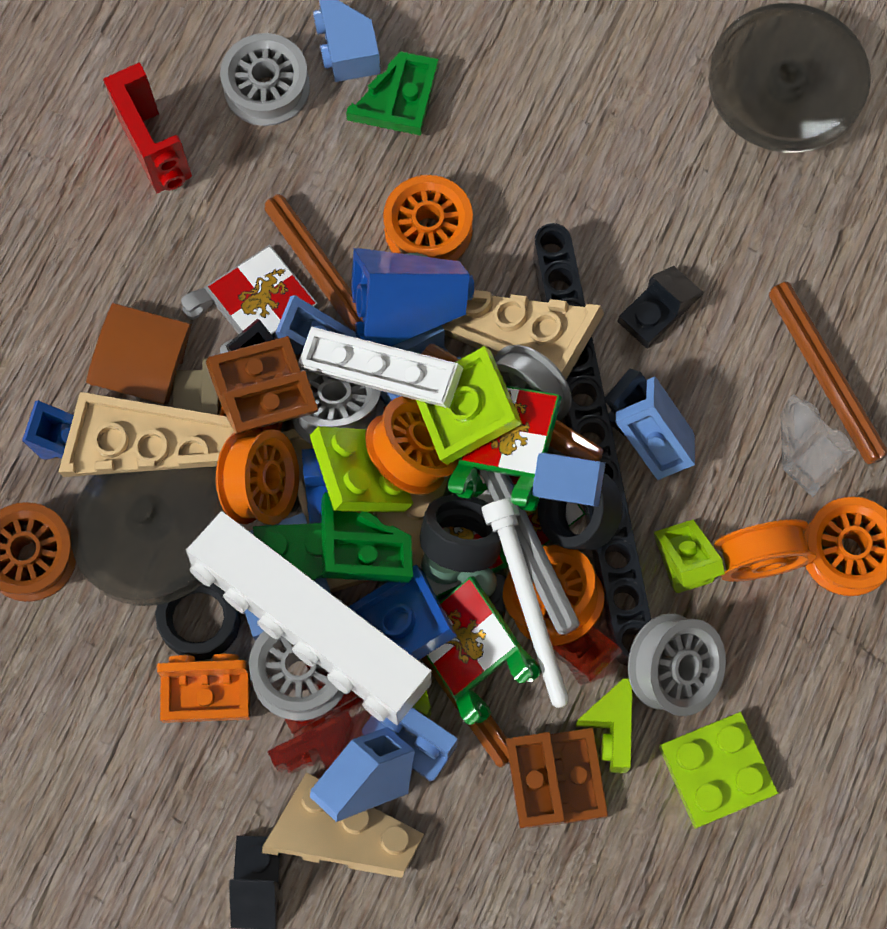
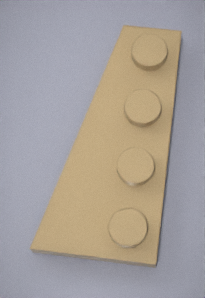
M474 290L473 299L467 300L466 315L447 322L442 327L445 330L446 336L478 349L485 346L495 356L502 348L509 345L530 347L552 361L564 378L567 379L603 317L604 311L601 305L586 304L585 307L568 305L567 301L550 299L549 303L528 300L527 296L511 294L510 298L492 296L487 291Z
M80 392L58 473L63 477L217 466L220 451L225 441L234 431L227 416Z

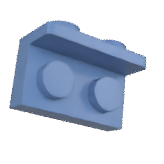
M414 708L410 709L398 725L388 718L382 722L371 715L362 728L363 735L386 727L391 729L415 750L412 769L429 781H434L458 747V738Z

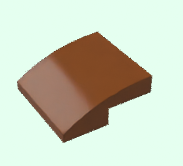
M112 303L93 353L86 383L153 402L168 404L178 364L183 363L192 324Z
M289 336L210 356L206 360L216 393L235 435L318 411L305 370L300 371Z
M593 728L555 734L546 732L506 739L520 829L608 817Z

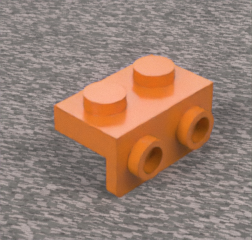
M228 653L216 654L212 656V661L195 662L194 656L176 655L169 657V663H157V673L161 677L160 721L162 723L250 720L249 665L246 660H239V655Z

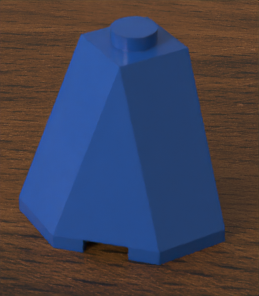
M354 248L351 284L353 303H356L358 317L363 319V322H356L355 324L356 338L392 347L466 315L467 300H472L474 296L473 276L469 274L460 261Z

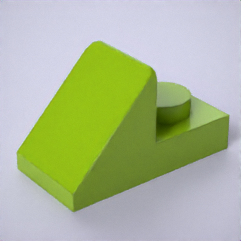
M694 519L654 531L658 549L672 588L676 593L710 584L714 581L715 577L725 574L722 558Z
M623 678L585 712L575 725L576 727L610 729V734L602 735L601 747L602 760L609 761L610 773H627L631 768L632 687L629 678Z

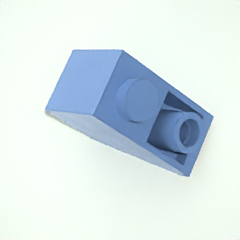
M319 0L320 10L313 11L317 35L325 33L327 44L320 45L324 69L332 68L334 81L340 82L381 74L379 51L372 20L339 0Z
M388 727L352 739L312 787L310 798L335 822L404 796L409 791L415 750Z

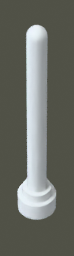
M511 497L498 500L481 507L486 525H491L493 532H498L551 703L557 708H562L567 705L569 698L515 526L518 525L516 517L520 515L518 506L511 502Z

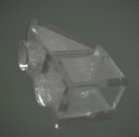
M793 394L781 411L782 469L809 495L814 497L850 462L856 451L851 448L852 444L844 433L837 429L832 430L820 419L821 415L813 404L806 400L801 401Z

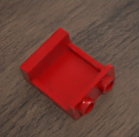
M138 62L103 78L117 118L156 194L182 186L186 180L192 177L178 135L155 143L143 122L159 115V111L141 63Z

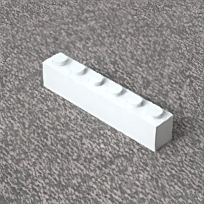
M221 511L186 549L191 563L189 570L200 582L208 587L214 583L225 592L223 595L225 600L239 612L244 613L246 609L259 618L257 621L258 625L272 638L278 640L282 636L294 645L292 648L294 654L304 663L311 667L317 663L329 672L327 675L328 680L340 691L348 694L352 690L365 700L362 703L363 707L376 719L383 722L388 718L398 725L431 685L430 669Z

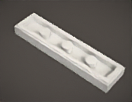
M311 327L298 361L299 367L308 372L448 409L463 371V367L458 363Z

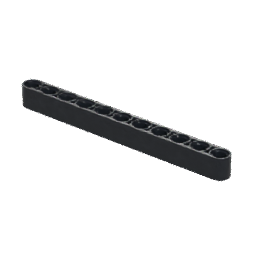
M557 223L543 225L535 235L533 262L541 301L549 303L550 299L567 301L568 305L585 307L569 231ZM547 244H555L561 250L556 253H550L542 247ZM563 281L569 285V288L556 290L550 283ZM591 336L579 356L585 361V364L580 367H573L566 379L571 392V408L565 416L566 425L580 435L590 432L597 434L601 438L602 442L598 445L603 449L600 462L605 463L604 473L617 484L622 497V518L618 530L608 543L596 550H592L596 574L604 588L605 602L603 608L612 652L621 664L628 666L630 651L623 646L622 638L628 634L637 635L643 626L651 620L607 405L604 401L605 396L593 338ZM577 394H586L592 398L594 403L589 406H580L573 400V397ZM583 505L588 526L592 519L594 506ZM610 552L621 553L626 558L627 565L622 568H613L606 562L605 555ZM618 593H627L634 598L636 607L631 610H622L615 605L613 597Z

